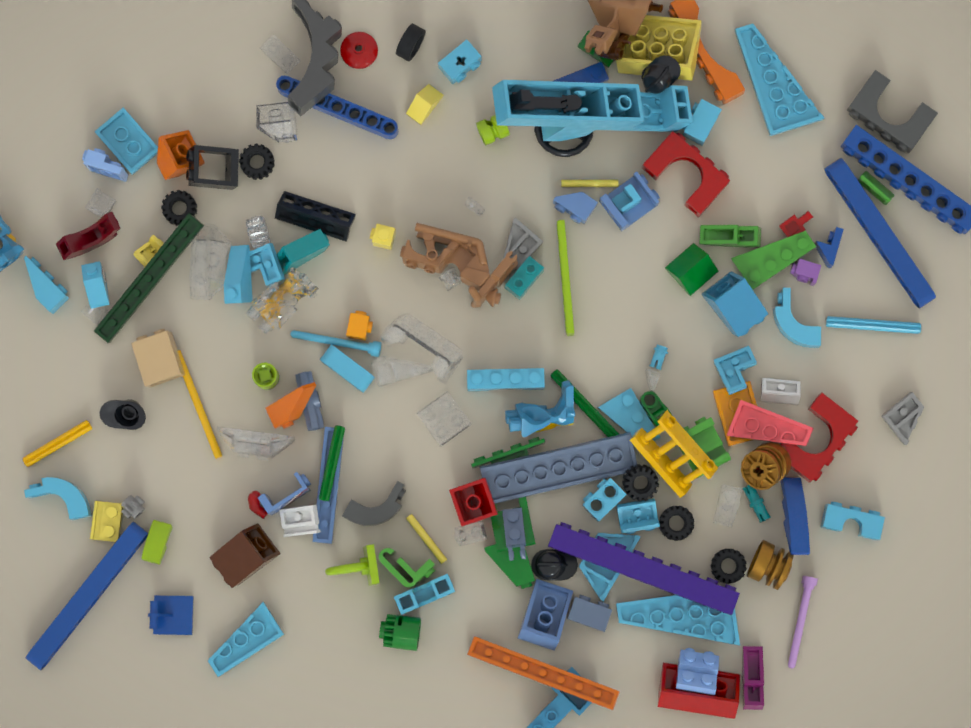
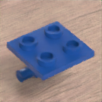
M154 595V601H150V613H148V617H150L149 629H153V634L192 635L194 596Z

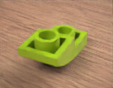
M153 520L143 549L142 560L158 565L161 564L167 549L166 543L172 531L171 524Z

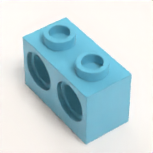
M604 478L596 486L598 490L594 494L590 492L583 499L585 503L582 506L597 522L627 495L611 478L608 481ZM606 487L614 488L615 495L613 497L605 495ZM592 501H600L602 507L599 511H594L591 508Z

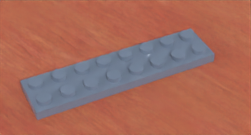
M628 432L480 466L482 478L486 477L494 503H499L625 474L627 469L631 470V466L637 467L634 446L629 441L632 435Z

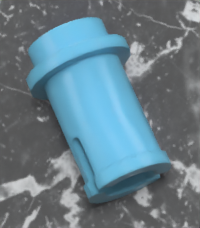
M657 345L654 348L655 352L649 366L655 368L658 361L656 369L661 370L665 355L668 354V348Z

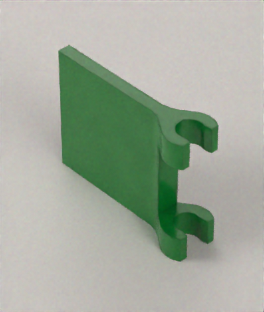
M525 496L518 498L520 507L517 508L522 507L526 546H530L536 543ZM497 511L498 515L491 517L497 552L508 550L506 547L503 511Z

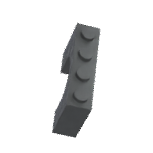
M875 70L847 111L850 112L849 115L852 118L863 121L868 129L879 132L884 140L892 141L896 144L897 149L904 153H910L938 112L922 102L906 123L892 125L885 122L878 113L877 102L891 80Z

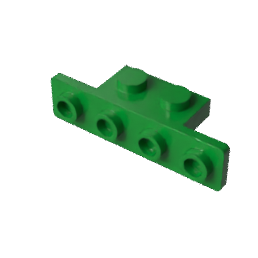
M539 437L528 440L529 444L524 446L519 443L510 446L511 450L503 452L502 449L493 452L492 457L486 459L485 456L478 457L471 464L472 469L488 463L493 464L528 456V449L545 444V440H540Z

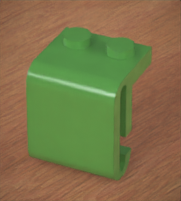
M705 416L695 421L696 426L690 429L688 426L684 427V430L706 455L713 460L717 467L731 460L729 453L724 449L723 442L713 426L715 423L711 417L708 419ZM691 459L687 461L692 471L698 468Z
M385 548L379 553L380 562L403 586L408 588L417 585L424 577L428 579L436 571L434 569L436 565L431 559L415 572L400 557L396 562L413 578V582L410 583L385 558L386 553L392 556L396 551L391 548Z

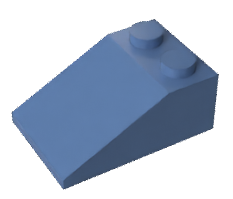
M536 579L518 639L555 650L561 637L573 591Z

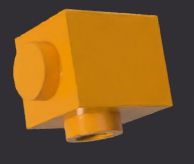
M355 311V313H350L346 333L347 338L366 341L367 334L371 333L373 322L370 321L369 316H366V312Z

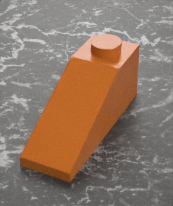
M315 382L297 388L266 407V411L275 429L283 427V429L289 428L294 425L293 421L300 418L316 387Z

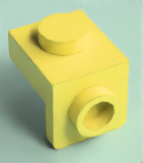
M152 235L146 244L134 251L133 255L145 267L164 243L161 239H157L155 235Z

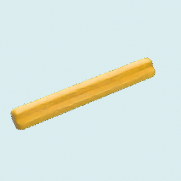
M85 420L23 457L24 464L30 467L92 430L90 422Z

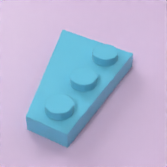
M631 388L598 407L599 410L604 412L626 433L630 432L632 437L640 428H643L647 433L655 428ZM660 435L654 437L653 440L656 441L657 439H659Z

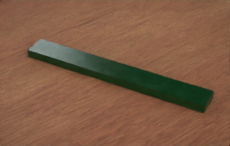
M188 213L96 327L94 332L107 343H110L205 225L191 213Z

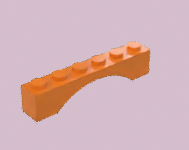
M675 0L670 3L668 13L671 18L698 20L699 7L695 0ZM699 39L696 63L700 69H704L706 73L705 79L709 85H713L717 100L722 101L724 105L743 95L745 88L737 74L725 69L712 59L704 48L701 39Z

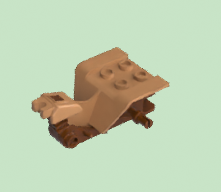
M588 0L599 25H595L586 36L584 47L586 52L590 53L591 49L595 47V54L599 57L612 60L622 59L625 45L631 44V41H628L629 36L637 34L647 12L656 11L661 13L663 5L653 3L652 0Z

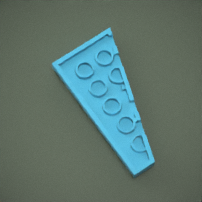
M677 595L616 603L619 623L740 646L735 608L733 614L728 615Z

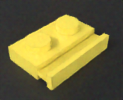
M95 501L90 539L116 542L119 539L123 515L121 512L123 507L120 503Z

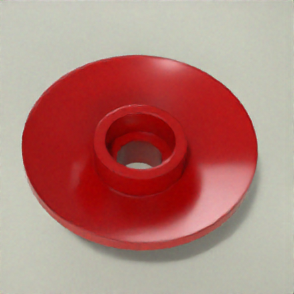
M365 32L351 33L341 44V57L352 68H366L377 58V43L371 35ZM361 46L362 50L356 51L355 48Z

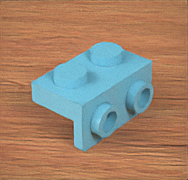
M655 498L648 499L647 501L642 500V502L635 501L616 505L622 533L633 534L639 530L651 531L660 527Z

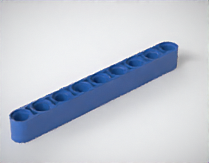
M839 158L824 168L826 175L913 303L920 309L936 298L934 291L846 162Z
M132 522L32 647L25 659L40 671L49 663L148 536V532L135 522Z

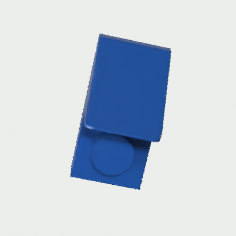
M836 227L833 232L830 231L827 242L830 244L819 241L814 243L828 268L834 265L844 229Z

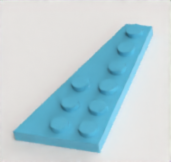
M749 24L736 28L735 34L769 135L773 136L824 120V116L819 113L814 106L815 104L802 90L803 88L787 67L782 64L778 55L766 43L767 41L756 26Z

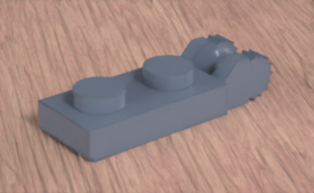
M522 507L502 510L509 560H514L513 548L520 547V557L526 559Z

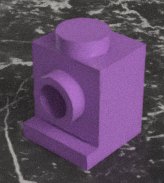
M799 259L797 263L792 264L790 274L797 277L796 280L807 283L811 281L810 285L814 286L817 282L821 265Z

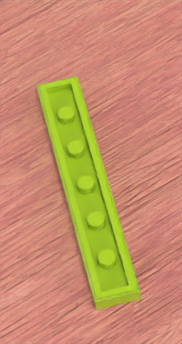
M558 220L557 236L565 328L567 336H574L565 220Z

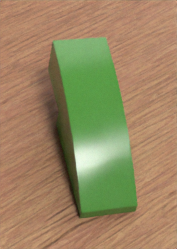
M700 225L699 244L760 248L761 228L759 226Z

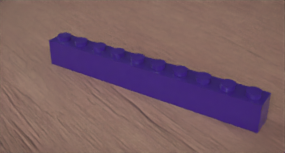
M561 522L560 525H555L548 547L722 613L733 614L740 593L736 592L737 588L725 584V587L717 585V580L709 577L706 580L699 578L700 574L690 570L688 573L680 571L682 567L672 563L670 566L662 564L663 560L653 556L652 559L644 557L645 553L634 550L632 553L627 551L626 546L615 543V546L608 544V539L597 536L595 539L589 536V532L579 529L578 532L571 530L572 526Z

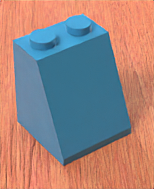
M732 271L702 293L704 299L722 322L737 337L747 334L752 326L761 323L765 319L764 317L768 315V312L746 279Z

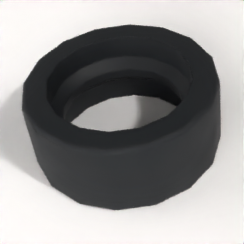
M413 23L410 24L400 39L396 55L408 62L411 61L418 52L426 31Z

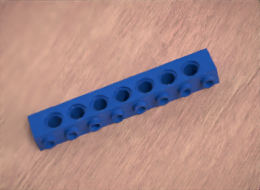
M858 125L853 128L840 146L846 155L854 156L862 166L870 167L874 170L876 176L881 179H887L893 188L901 189L905 192L907 198L912 201H918L924 210L935 213L938 220L952 225V229L955 232L965 235L971 229V205ZM858 145H865L867 152H861ZM874 156H881L883 162H875ZM890 166L896 167L898 174H892L889 170ZM906 177L912 178L913 181H914V184H913V185H908V184L905 182V178H906ZM921 188H926L929 191V196H923ZM937 199L943 200L945 207H939L936 203ZM953 210H957L960 213L959 219L953 217Z

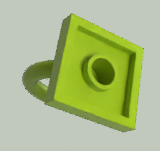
M374 544L363 547L364 557L359 558V563L329 567L325 570V574L330 576L361 571V575H367L369 586L379 584Z

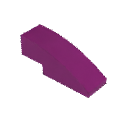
M743 646V710H763V646Z

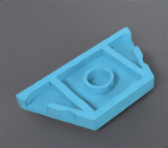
M598 533L595 539L597 536L608 539L607 543L614 546L615 543L622 544L630 552L633 551L640 539L639 535ZM582 560L579 568L600 600L604 602L619 573Z

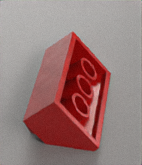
M663 663L657 707L735 719L739 705L740 674L718 671L715 695L676 689L678 665Z

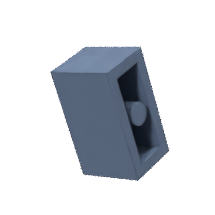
M580 595L579 598L575 597L567 619L605 632L612 609L608 608L609 604L600 601L597 604L590 602L591 598Z

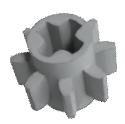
M130 495L121 504L124 508L121 512L127 518L132 516L136 519L145 510L142 506L145 502L139 496L134 498Z

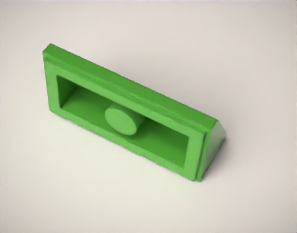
M865 171L858 179L859 183L884 205H887L894 197V194L868 171Z

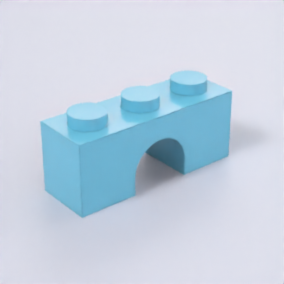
M831 501V504L825 505L821 528L840 532L847 519H854L859 524L858 536L873 540L881 539L885 517L880 516V512L869 510L868 513L861 512L859 507L850 506L848 509L842 507V503Z
M445 574L428 583L396 595L394 599L401 615L456 591L449 575Z

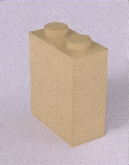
M160 329L155 331L152 336H140L136 338L137 341L131 343L145 387L151 388L185 375L172 332Z

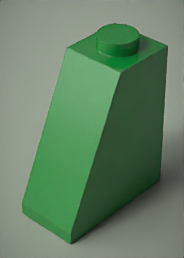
M496 544L484 548L485 552L516 587L521 586V589L532 586L531 582H534L535 578L527 553L526 559H522L520 557V548L513 549L514 560L510 561L508 550L497 552Z

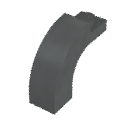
M397 481L388 499L377 507H365L351 499L342 517L364 526L379 525L390 520L402 508V505L396 501L397 499L401 501L406 492L404 489L405 485Z

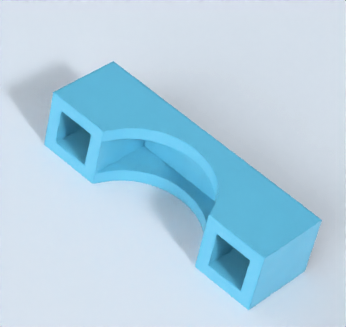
M544 368L467 370L468 391L496 389L544 390L545 388Z

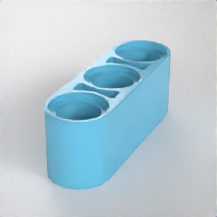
M332 344L319 359L363 393L375 379L372 374Z

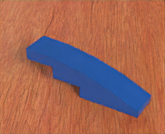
M784 477L780 481L784 496L782 500L785 515L783 524L790 555H809V528L801 478Z

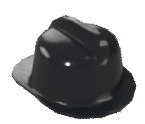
M666 55L659 56L643 70L641 78L646 93H661L678 79L681 68L676 59Z
M132 399L124 401L110 400L103 404L99 412L102 422L112 428L136 430L141 428L146 420L144 409L137 401Z
M556 549L540 550L534 555L531 567L535 576L542 580H567L576 573L578 563L574 556Z

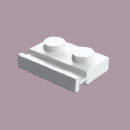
M317 505L280 509L282 529H284L285 533L283 537L321 532L318 528Z

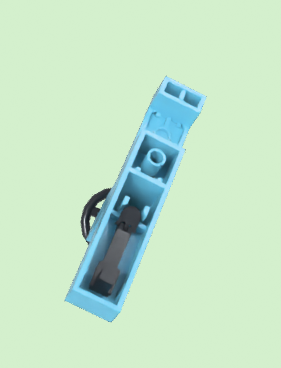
M502 80L492 87L497 125L535 126L534 132L538 143L545 151L560 157L580 154L590 144L593 138V131L677 132L693 123L688 86L671 85L658 94L640 92L639 84ZM574 138L583 140L578 146L568 150L557 149L550 145L552 141H564Z

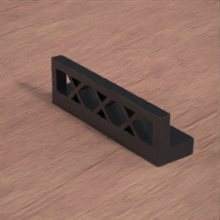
M286 191L283 192L277 203L275 219L312 231L321 229L327 236L346 242L356 216L354 213ZM285 199L292 200L294 203L285 202ZM306 205H307V206L312 207V209H307V208H304L303 206H306ZM323 211H326V212H329L330 214H329V215H325V214H322V212H323ZM341 217H344V218L349 219V221L347 222V221L341 220L340 218H341Z

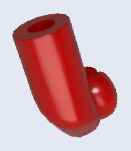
M253 491L248 495L249 509L264 519L268 513L265 508L260 506L258 497L261 494L258 491Z

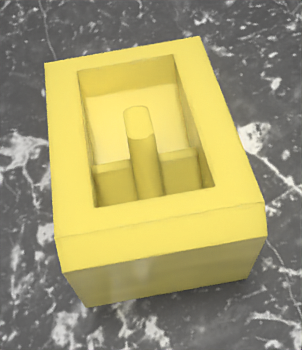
M428 84L416 94L406 115L422 125L444 95Z

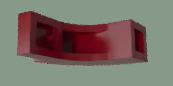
M109 212L92 226L63 236L56 243V246L63 260H68L106 244L118 235L117 231L121 228L113 212Z

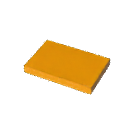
M750 381L745 382L747 385L746 389L731 395L728 394L726 388L712 391L728 447L754 440L726 436L740 400L757 406Z

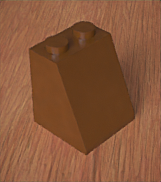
M257 523L239 532L209 558L213 566L224 577V581L231 588H234L281 553Z

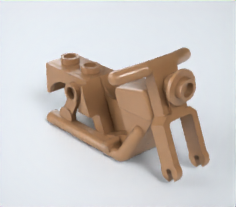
M416 223L415 231L418 232L416 237L424 240L427 253L426 256L417 253L412 249L410 240H407L406 246H402L400 257H402L405 266L412 269L421 268L427 273L434 274L435 272L442 273L450 263H453L460 271L461 282L470 286L468 291L474 299L471 302L472 308L481 307L485 300L492 307L495 304H499L501 293H498L499 289L497 287H500L512 271L517 268V254L510 258L513 251L508 252L490 276L484 245L480 239ZM435 243L447 246L439 256L434 247Z

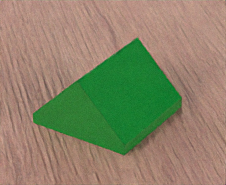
M694 243L665 267L689 296L719 272L708 253Z

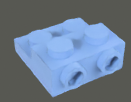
M94 148V151L89 149L84 151L82 161H84L83 164L91 172L124 182L127 181L128 174L124 170L125 168L121 167L120 163L111 161L109 156L105 154V151Z
M692 648L681 649L678 658L676 689L715 695L719 656L714 655L710 651L699 653L695 652Z

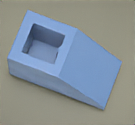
M583 192L556 196L553 200L555 209L561 213L567 212L571 215L570 218L578 224L580 222L585 224L598 204L597 201Z

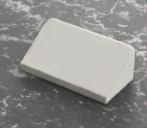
M762 378L760 397L762 402L799 404L801 381Z

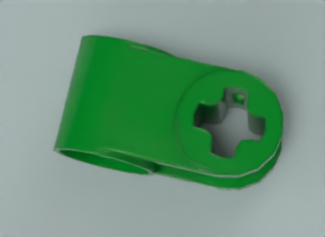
M647 391L640 397V404L655 427L658 426L659 423L657 421L659 418L657 419V417L666 410L669 411V409L662 403L655 392ZM646 395L654 398L653 405H647L644 402Z

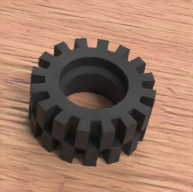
M256 143L254 146L250 144L247 149H243L244 152L240 154L239 163L244 174L249 178H253V180H257V178L262 180L263 177L267 178L275 166V160L269 148ZM260 155L264 158V164L261 168L255 169L250 166V159L253 156Z
M177 190V192L171 191V194H167L165 196L166 199L162 201L161 209L163 210V215L171 224L176 226L182 222L188 213H191L194 217L197 214V204L194 198L184 190L183 192ZM178 201L184 202L187 206L185 213L182 215H176L172 211L174 203Z
M636 464L637 467L631 466V470L627 469L625 471L627 474L623 475V488L633 500L637 499L642 502V499L647 501L648 497L652 498L654 497L653 493H657L658 490L656 488H659V479L652 468L647 467L645 464L643 466ZM639 476H644L648 480L647 486L643 489H636L634 487V480Z
M675 505L663 511L659 520V529L667 539L674 541L683 540L692 533L695 521L692 513L687 508ZM673 516H680L684 520V526L679 531H675L669 526V520Z
M731 548L720 550L711 560V572L722 583H735L741 580L747 570L745 557L738 550L736 551ZM727 558L734 560L736 563V569L731 574L725 573L721 568L723 560Z

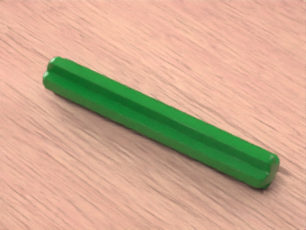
M339 425L334 427L319 499L323 501H329L344 437L345 427Z

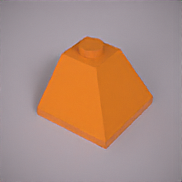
M189 130L163 135L158 138L157 165L165 180L179 177L189 169V162L186 159L187 151L196 145ZM199 153V167H200V166H202L203 164H205V162H204V160H203L201 154Z

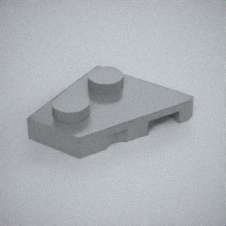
M515 218L503 259L508 252L513 251L510 258L517 254L518 266L516 270H518L524 261L539 248L543 241Z
M910 392L881 417L903 445H907L910 434L915 429L917 419L921 416L924 406L914 393Z

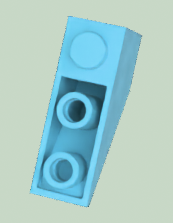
M25 256L24 260L35 297L49 312L54 314L69 299L66 295L68 291L61 284L57 286L52 281L55 278L47 270L43 272L39 268L41 264L34 257L30 259Z

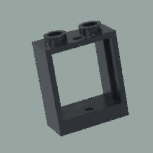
M194 145L189 148L186 159L189 162V169L186 171L188 186L233 190L238 187L239 149ZM199 153L226 155L225 181L198 178Z

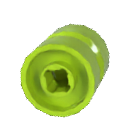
M496 114L491 116L489 121L484 119L476 123L485 146L495 142L497 137L502 139L510 135L507 126L497 125Z
M264 362L255 366L252 372V379L261 389L271 390L279 382V373L273 365Z

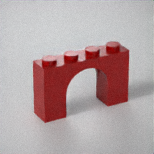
M672 131L644 162L642 169L653 179L657 180L667 167L676 161L684 160L693 163L701 173V185L686 201L685 206L697 217H700L729 184V175L722 169L719 171L714 167L715 164L711 159L700 155V150L696 146H690L686 143V139L682 134Z
M820 393L808 410L828 426L830 441L827 448L821 453L811 454L803 451L797 445L780 444L790 455L791 469L807 482L819 479L823 473L820 471L823 466H828L835 458L832 456L836 450L840 451L846 444L844 439L848 434L852 436L858 428L856 426L858 420L824 393Z

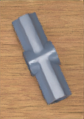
M311 371L295 375L298 388L314 382ZM314 389L303 410L308 431L324 428L323 417L320 411L321 403L316 389Z

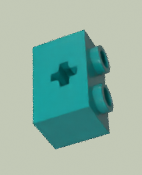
M529 256L505 284V289L520 300L543 273L544 267Z

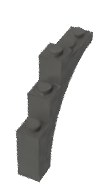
M292 0V9L301 18L306 27L312 49L311 60L306 74L298 86L288 95V105L302 116L334 90L335 79L327 71L338 63V51L332 44L341 38L342 26L339 21L333 20L330 16L323 20L322 15L318 11L315 12L307 0Z

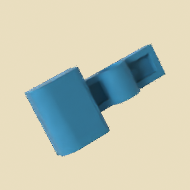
M572 667L567 670V672L580 676ZM552 688L558 695L526 728H554L572 709L580 716L592 702Z

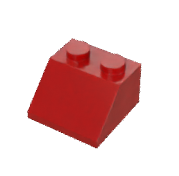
M486 477L449 490L462 527L498 515Z

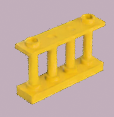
M666 410L657 421L659 423L658 426L648 433L643 428H640L629 441L681 498L693 485L691 481L702 474L709 480L718 467L677 422L676 418ZM665 430L672 440L659 447L653 438ZM678 445L685 454L672 462L665 453ZM691 459L698 468L685 476L678 467Z

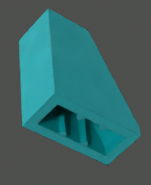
M321 229L295 240L280 249L277 257L284 275L325 252L330 244L328 237Z

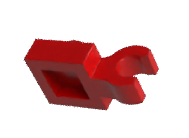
M809 211L799 218L794 214L780 224L779 227L787 237L805 231L806 229L803 227V224L812 219L813 216Z

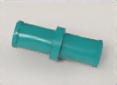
M750 485L742 488L750 502L749 506L753 508L759 522L762 523L770 519L771 516L763 504L764 500L760 498L757 490Z

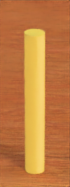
M618 179L561 180V187H618Z
M412 514L406 518L438 561L441 564L444 563L447 558Z

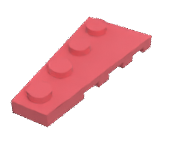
M740 400L726 436L807 446L814 428Z

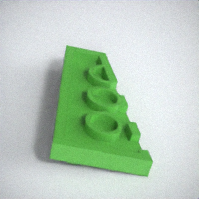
M803 231L731 259L752 290H754L816 248V245L808 233Z

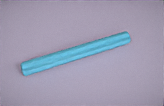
M833 316L826 318L827 327L913 334L921 332L920 323Z

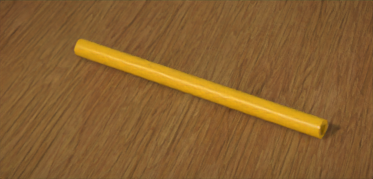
M178 350L185 373L183 379L215 459L220 458L222 453L181 350Z

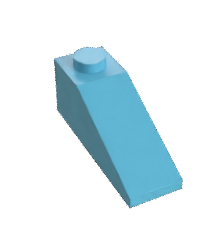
M249 245L231 246L224 280L225 304L253 302Z

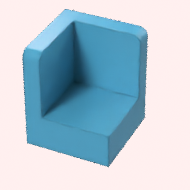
M631 184L626 186L620 194L612 198V202L622 215L638 205L642 200Z

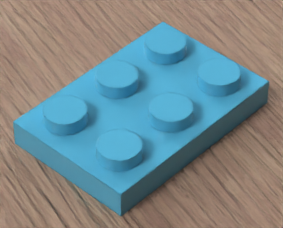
M124 107L95 131L132 175L158 153V146Z

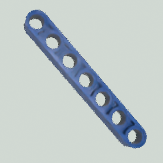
M284 75L277 79L276 86L279 93L288 98V95L298 86L300 81ZM283 83H290V87L288 89H281V85ZM330 93L324 97V103L316 104L312 107L386 139H394L399 132L397 123L393 119ZM335 104H341L342 109L340 111H334L333 106ZM358 111L360 115L354 119L350 117L351 112ZM375 118L377 123L374 126H370L367 124V121ZM391 125L395 130L392 133H387L385 128Z

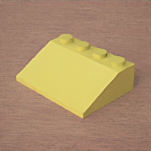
M646 15L637 34L629 36L628 41H631V44L625 45L622 59L616 60L618 73L642 75L643 70L654 59L666 55L676 59L679 63L681 72L678 79L693 81L702 21Z

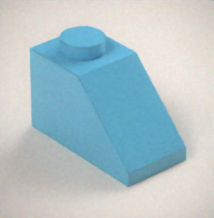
M101 262L81 265L83 282L90 308L110 305L106 273Z

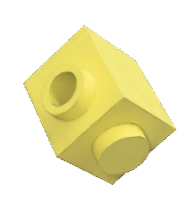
M376 224V228H372L370 233L373 246L392 250L396 229Z

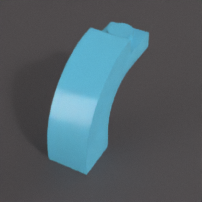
M782 288L781 293L777 294V304H780V306L773 308L774 320L779 331L785 338L796 345L819 348L821 346V326H805L797 322L791 313V288Z
M53 477L41 478L43 486L40 483L29 485V489L24 490L25 498L29 499L48 494L60 496L67 505L70 520L92 516L85 494L76 485L66 480Z

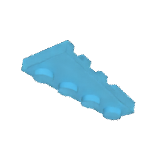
M264 602L209 658L208 662L217 677H220L284 635Z

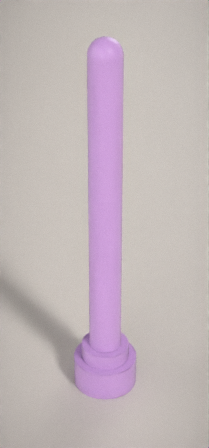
M804 575L801 581L804 591L788 661V667L791 669L796 666L812 589L814 590V586H817L818 582L817 578Z

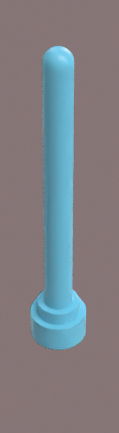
M295 330L290 333L292 338L368 351L371 356L379 357L382 342L378 341L367 344Z

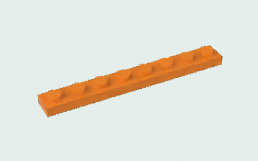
M475 636L467 655L610 710H614L620 691Z

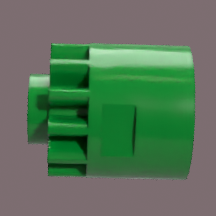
M387 614L386 621H381L379 639H383V647L417 651L421 618Z

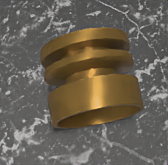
M774 442L763 443L747 454L741 462V473L748 485L758 490L771 488L786 477L791 470L789 453L780 444Z
M762 540L751 561L747 577L759 582L766 575L765 585L770 586L773 579H775L773 588L778 590L790 573L794 555H790V551H788L783 558L785 553L783 548L775 555V545Z

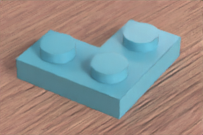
M268 243L250 251L251 273L260 269L266 286L285 279L273 243Z
M749 346L714 360V365L729 395L747 388L740 371L757 365V361Z

